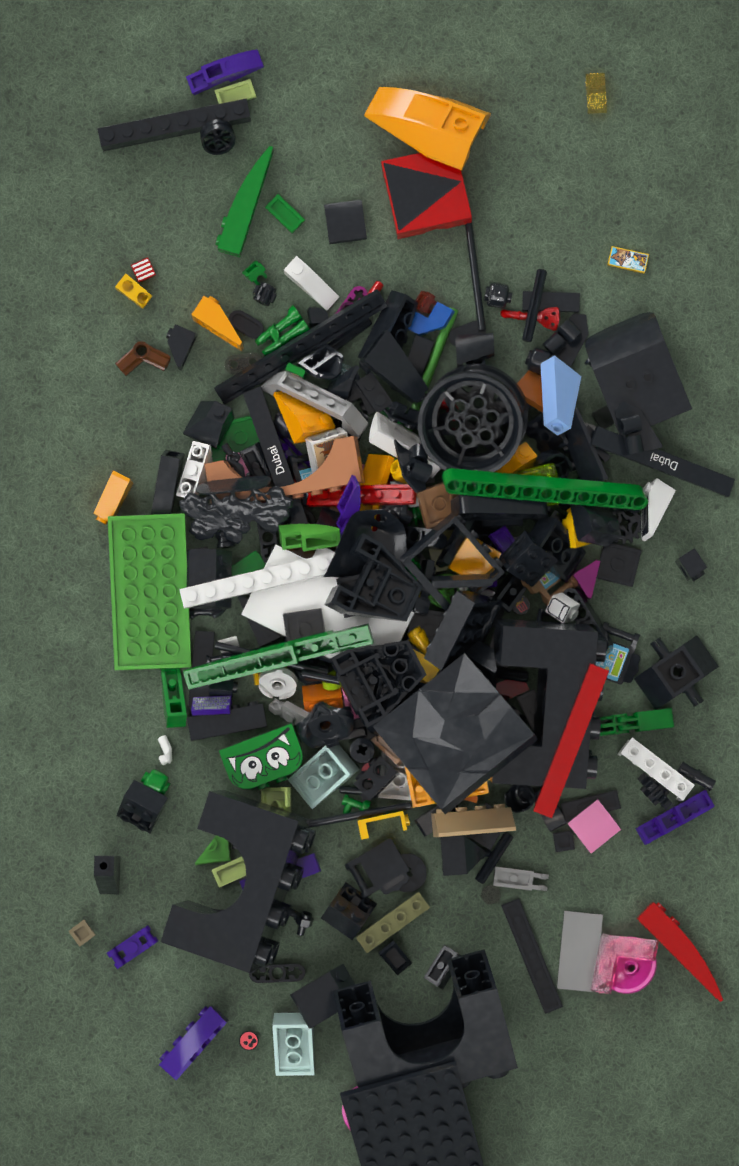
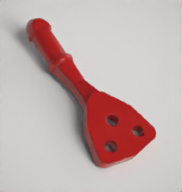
M551 307L539 311L537 321L545 328L556 331L560 321L559 308ZM507 309L500 312L503 318L526 320L528 314Z

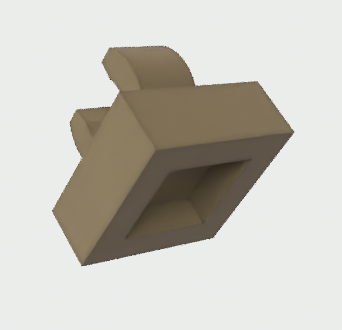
M85 919L69 930V933L79 947L96 936Z

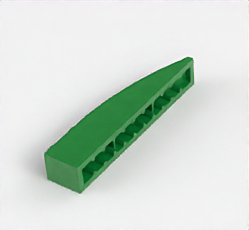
M272 146L267 148L246 176L235 196L228 216H224L221 227L224 229L222 235H218L215 244L218 246L219 252L241 257L274 152Z

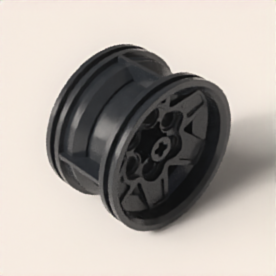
M485 364L463 365L442 376L425 397L418 415V433L421 444L430 459L443 470L455 468L489 472L497 471L513 457L525 435L528 425L527 402L519 385L502 370ZM474 385L470 392H467L462 387ZM494 394H497L502 401H494ZM482 398L484 405L477 406L474 399ZM444 400L449 408V411L439 414L441 404ZM456 402H463L465 409L458 410ZM494 412L497 415V420H490L487 414ZM472 416L477 418L476 423L474 420H470ZM457 420L460 427L452 428L450 421ZM509 422L508 432L505 435L500 426ZM488 430L491 433V438H484L482 431ZM444 435H454L456 437L455 447L447 441ZM463 435H471L473 441L470 443L465 442ZM480 444L490 450L485 453L475 454Z

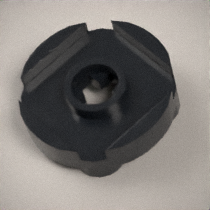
M402 854L401 856L406 865L412 869L411 873L413 876H409V882L404 884L399 891L413 892L424 884L427 876L426 866L418 856Z

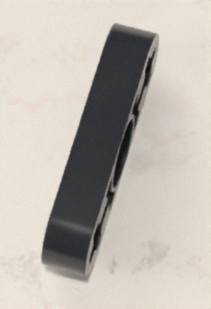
M273 964L259 968L260 972H266L265 968H270V980H266V976H260V980H257L256 976L252 975L256 970L250 972L249 977L255 983L301 981L306 971L301 964ZM285 967H289L288 971H294L295 967H298L300 971L302 970V974L299 975V978H295V975L290 974V979H285ZM274 968L282 969L283 976L280 979H275L272 976Z

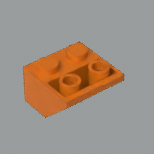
M323 684L302 686L305 711L310 713L318 702H325L337 708L343 707L341 687L336 690H326L323 688Z

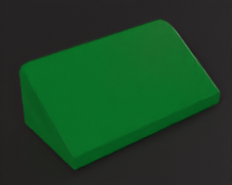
M254 551L232 565V576L262 570L266 564L259 553Z

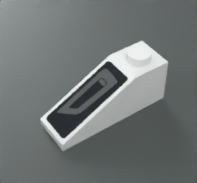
M658 478L651 483L648 482L643 488L648 499L647 506L641 509L643 541L653 536L676 491Z

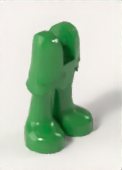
M294 305L288 309V314L277 324L274 323L272 326H269L255 340L257 346L262 345L269 339L272 341V344L262 351L264 356L269 355L292 339L310 330ZM299 322L292 329H290L288 332L281 336V332L284 329H286L293 323Z

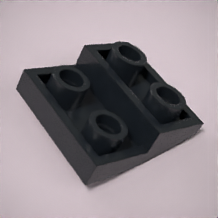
M362 200L324 204L329 244L367 239Z

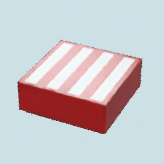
M148 258L131 265L139 283L156 276Z

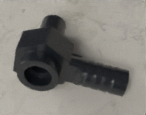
M291 909L290 916L299 925L297 934L304 936L306 928L312 926L314 918H312V914L308 911H301L299 913Z

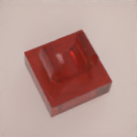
M421 291L415 300L418 302L416 310L430 314L432 312L429 310L430 305H436L437 303L434 300L435 296L430 292Z

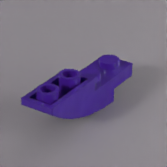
M257 49L250 50L201 66L202 70L188 75L186 78L192 94L196 95L229 80L232 82L264 68V64Z

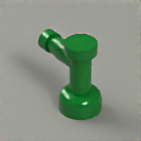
M345 794L341 803L345 806L343 814L350 813L352 807L360 811L368 810L371 801L364 800L360 802Z

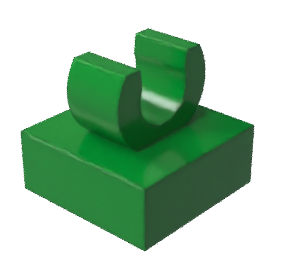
M256 260L242 272L249 281L256 285H260L257 281L259 275H262L265 279L267 278L266 273H264L266 269Z

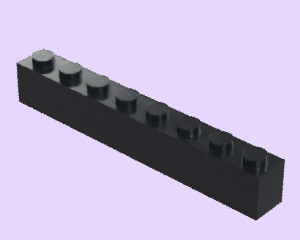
M246 98L98 128L101 148L104 152L198 133L203 125L212 120L221 119L233 126L251 122Z

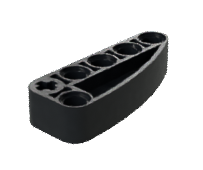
M458 495L450 501L451 513L453 512L456 517L460 514L465 521L521 520L548 516L547 502Z

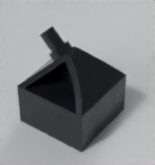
M465 835L440 837L443 876L468 874L481 859L489 857L491 854L489 849L480 848Z

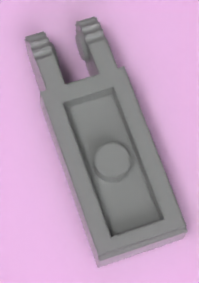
M495 866L493 886L530 891L532 889L547 891L545 885H533V877L546 880L549 879V875Z

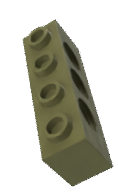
M417 892L356 936V939L366 953H368L430 907L422 895Z

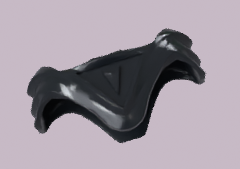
M325 702L316 703L308 716L296 724L299 738L311 748H318L323 745L331 748L339 745V740L349 737L353 730L354 715L351 707L337 708Z

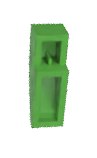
M319 524L279 525L282 550L302 547L303 552L335 547L340 542V529Z

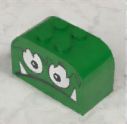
M293 724L219 750L230 781L235 786L247 790L257 787L258 790H263L270 787V782L276 781L278 784L287 781V776L297 772L303 763V751Z

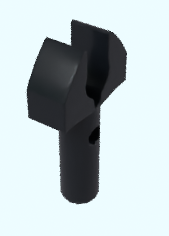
M365 782L364 786L366 789L372 788L373 784ZM340 786L339 788L341 794L360 795L362 801H370L357 787Z

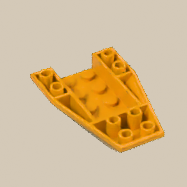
M379 87L364 114V117L424 156L462 170L469 158L470 148L480 128L484 129L491 116V113L457 100L393 87Z

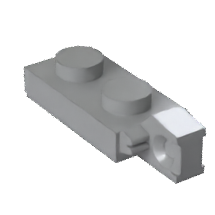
M276 698L268 705L270 712L274 715H279L294 725L303 721L309 714V712L289 701L282 702Z

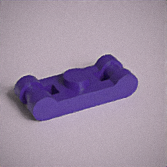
M149 925L106 953L115 962L114 966L116 969L158 942L157 937H154L150 932L151 928ZM143 935L147 940L145 944H142L139 939ZM121 950L126 954V957L123 959L118 954Z

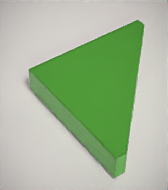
M216 835L195 862V865L231 861L229 841Z

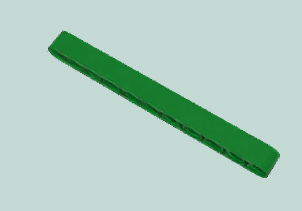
M455 468L447 469L442 474L445 489L451 494L641 510L648 504L643 487L635 484Z

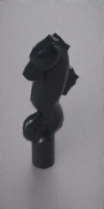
M228 443L221 446L227 455L226 461L239 475L245 477L244 467L238 463L241 458L240 454L233 452ZM247 473L246 477H251V473Z

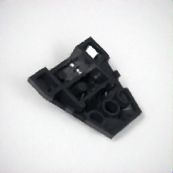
M408 640L378 646H366L365 648L347 649L330 658L336 672V677L347 699L366 728L386 717L426 676Z

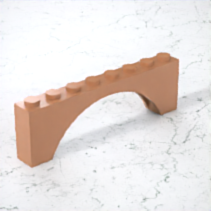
M350 436L335 439L328 457L313 474L300 482L281 487L284 490L285 496H292L293 499L303 498L306 493H311V496L323 494L322 490L330 489V492L341 491V487L347 486L351 475L356 476L359 485L360 483H365L358 438ZM222 460L204 464L207 482L242 478L228 461ZM265 487L258 490L266 493L271 487ZM251 491L235 492V495L238 499H247L251 495ZM230 493L215 494V495H216L219 499H223L224 497L229 496ZM256 494L257 500L261 503L266 502L262 496L258 497V494ZM253 496L250 499L251 502L255 500Z

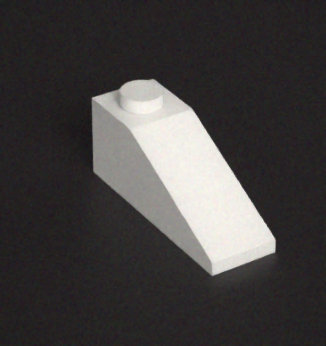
M297 256L284 269V274L326 311L339 298Z

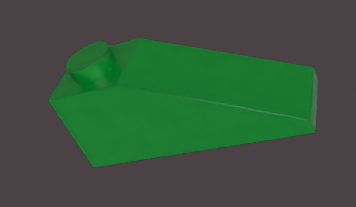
M160 668L166 728L185 727L187 713L180 668Z

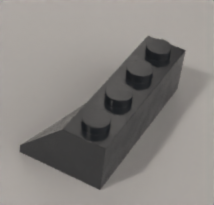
M391 290L386 300L388 307L381 310L358 358L361 359L382 330H388L402 349L403 344L407 343V330L412 325L418 302L407 294Z

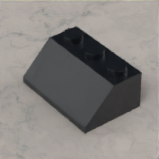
M220 549L187 550V587L232 577V551ZM232 598L190 608L212 611L226 610L231 608Z

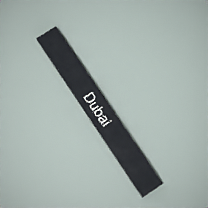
M262 387L244 392L243 395L274 485L282 487L294 484L295 482ZM292 496L288 497L293 500V506L288 509V524H309L301 499H293Z
M599 426L595 428L590 445L725 497L730 496L735 481L734 478L658 449L627 455L624 437Z

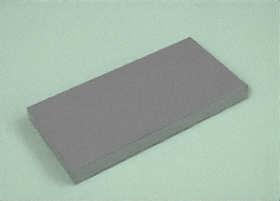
M564 911L557 989L596 992L603 921L602 914Z

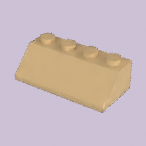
M495 804L493 809H486V805L474 806L475 810L467 811V807L455 808L456 812H448L447 814H444L441 809H436V813L431 814L433 837L516 831L511 807H505V804Z

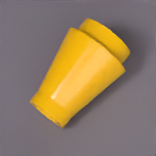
M417 626L407 634L408 640L425 655L430 641L424 628L421 629L420 626Z

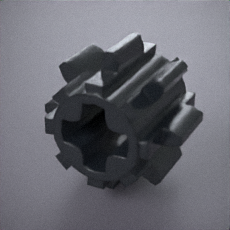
M261 282L260 285H256L253 291V295H255L253 300L262 305L269 306L270 303H274L277 297L275 293L276 288Z

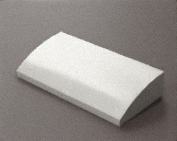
M379 412L375 413L370 428V443L396 458L395 439L407 450L415 444H421L419 435L398 423L390 421ZM428 456V464L433 467L430 477L433 478L441 468Z

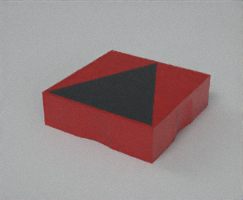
M421 153L381 161L397 239L424 234L434 229H448L472 223V215L461 170L428 158Z

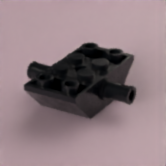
M696 635L673 652L668 650L661 637L653 641L650 645H652L660 657V661L635 677L634 680L654 709L657 710L681 693L686 694L693 707L702 703L704 699L695 689V683L719 666L699 637ZM674 667L675 669H681L680 677L673 675Z

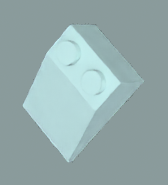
M325 745L294 773L288 781L313 809L360 769L340 745L327 748Z
M274 1013L273 1041L276 1076L314 1075V1027L308 1028L301 1013Z

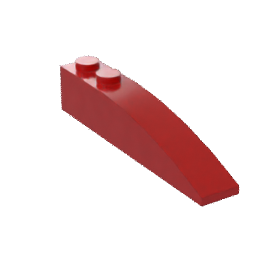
M651 902L636 919L721 1002L723 998L714 977L693 943L678 927L680 923L673 916L669 918L664 913L666 909L659 902L657 904Z

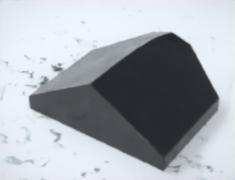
M325 344L301 360L298 366L315 378L335 379L341 374L344 355L328 344Z

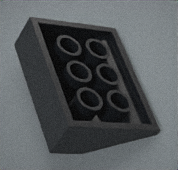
M457 591L452 596L451 604L443 614V620L436 629L432 642L426 649L424 659L438 669L444 670L478 640L484 643L504 601L471 591Z

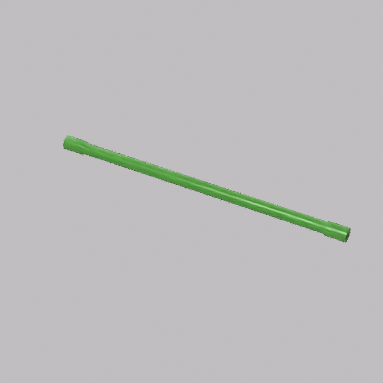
M451 308L455 312L446 328L441 329L422 377L428 388L449 332L458 314V310ZM423 401L412 403L411 408L420 411Z

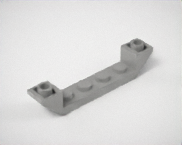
M288 371L273 375L261 386L264 392L274 396V392L282 391L341 420L342 429L357 438L361 436L368 426L366 419L351 402Z

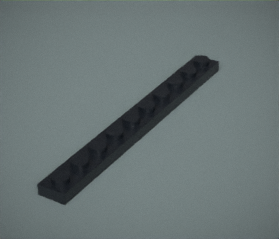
M376 289L214 387L225 405L282 371L288 363L293 364L388 306L379 290Z

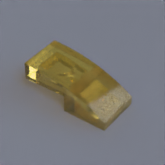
M605 73L585 74L587 113H607Z

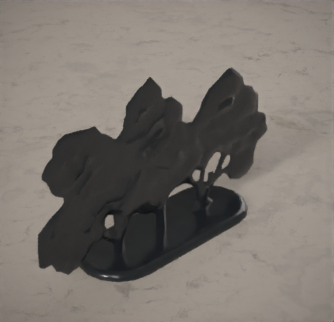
M251 476L202 483L197 486L196 492L201 495H208L206 498H201L194 493H188L184 500L179 501L182 514L185 513L186 516L195 520L191 523L189 532L196 539L205 540L213 538L221 530L224 532L227 540L239 544L242 540V535L247 534L251 529L249 524L251 521H256L266 530L277 532L279 525H282L289 517L288 509L293 506V500L286 497L284 490L279 486L271 487L266 493L259 491L258 489L265 488L271 483V478L268 476ZM251 491V495L247 499H238L235 492ZM230 493L229 496H226V497H224L223 499H219V498L215 495V494ZM256 494H258V497L262 496L266 502L261 503L257 500ZM253 496L255 500L251 502L250 499ZM210 499L212 501L211 505L208 504V500Z

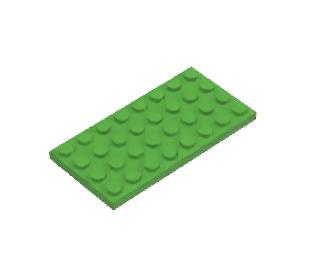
M185 513L108 516L114 669L134 670L192 667L189 608L184 609L180 589L187 588Z

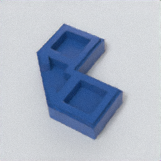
M437 302L428 318L415 312L412 325L408 327V330L422 336L434 330L444 329L455 311Z

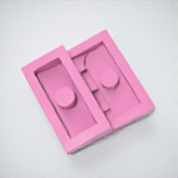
M598 799L567 823L590 853H593L621 830Z

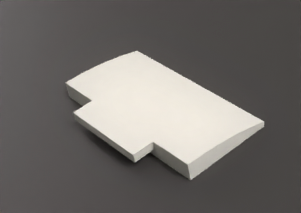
M275 545L264 569L305 558L288 550H282V547ZM328 548L316 549L313 557L334 551ZM319 576L253 592L241 615L286 637L283 613L322 608L325 632L331 630L335 632L369 623L374 643L366 646H378L401 641L414 616V612L411 611L406 622L363 616L344 618L343 614L324 605L331 589L337 586V577ZM361 646L354 649L365 648L366 646ZM340 651V652H336V653H332V654H328V655H324V656L330 659V658H332V657H334V656H336V655H338V654H340V653H342V652H344V651Z

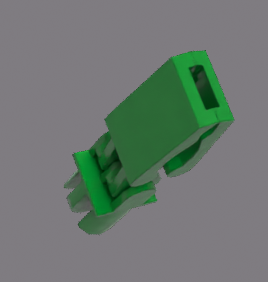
M672 708L635 712L633 716L618 714L600 717L601 721L610 720V723L601 724L600 729L611 727V731L600 732V736L630 733L629 730L634 729L635 732L674 727Z

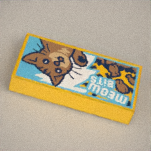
M612 246L608 266L645 274L649 254Z

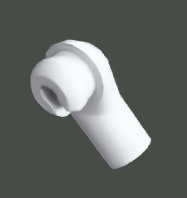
M164 735L158 738L164 755L159 756L162 765L172 762V747L167 736Z

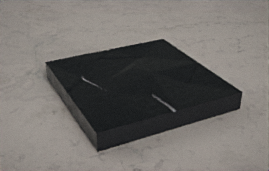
M465 653L373 726L444 814H447L538 740L530 728Z

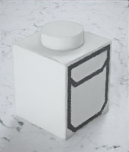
M561 592L552 596L545 612L560 622L566 623L573 621L577 617V610L580 604Z

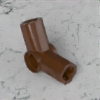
M141 341L137 342L115 364L125 376L130 374L142 362L165 371L170 363L171 356ZM141 347L147 348V353L143 356L137 354L138 349Z

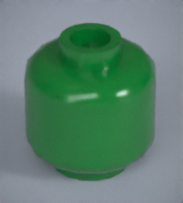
M153 769L150 773L145 772L140 781L145 786L162 795H165L171 784L168 782L169 777L156 769Z

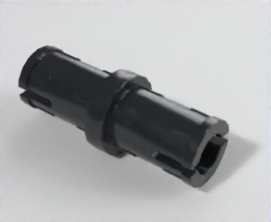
M684 761L677 770L678 773L692 780L693 784L697 783L708 791H711L716 783V780L703 774L702 770H697Z

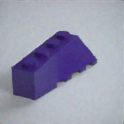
M212 1005L209 1008L205 1006L198 1014L200 1019L196 1023L192 1021L185 1029L187 1031L186 1035L183 1038L179 1036L173 1042L175 1047L172 1051L166 1050L159 1058L162 1061L159 1066L175 1080L183 1074L229 1021Z

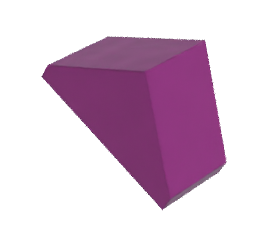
M598 560L572 575L585 597L589 600L592 598L600 561Z

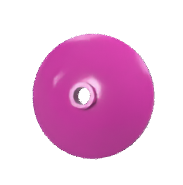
M623 937L611 943L604 951L600 962L601 976L606 985L622 994H632L644 989L652 981L657 968L654 950L646 941L637 937ZM634 966L635 970L630 972V968Z

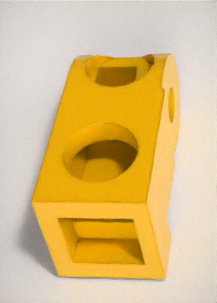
M127 274L115 286L117 291L129 300L131 299L142 309L152 298L150 293Z

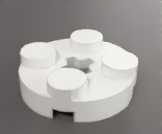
M281 667L260 673L259 689L265 696L272 699L273 696L279 697V699H287L294 695L298 679L292 671Z

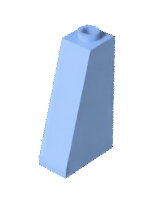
M554 355L541 363L544 426L558 436L571 429L582 376Z

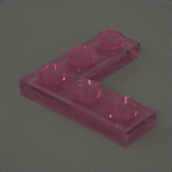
M602 934L590 990L592 992L611 994L618 957L655 961L659 942L651 939Z

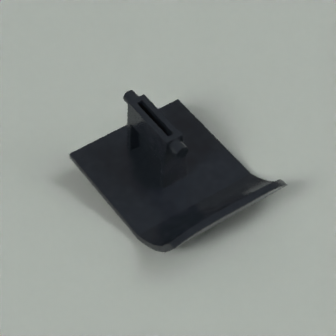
M647 312L636 315L590 336L585 341V348L592 369L617 430L618 426L614 410L621 401L641 409L650 426L692 410L654 313Z

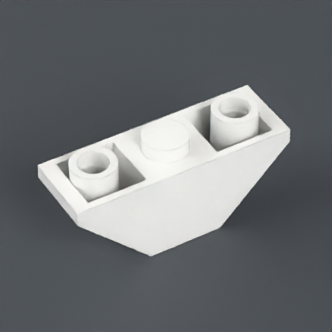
M196 441L192 442L176 496L185 498L188 493L200 495L196 492L197 486L207 482L204 464L212 463V449L210 445Z

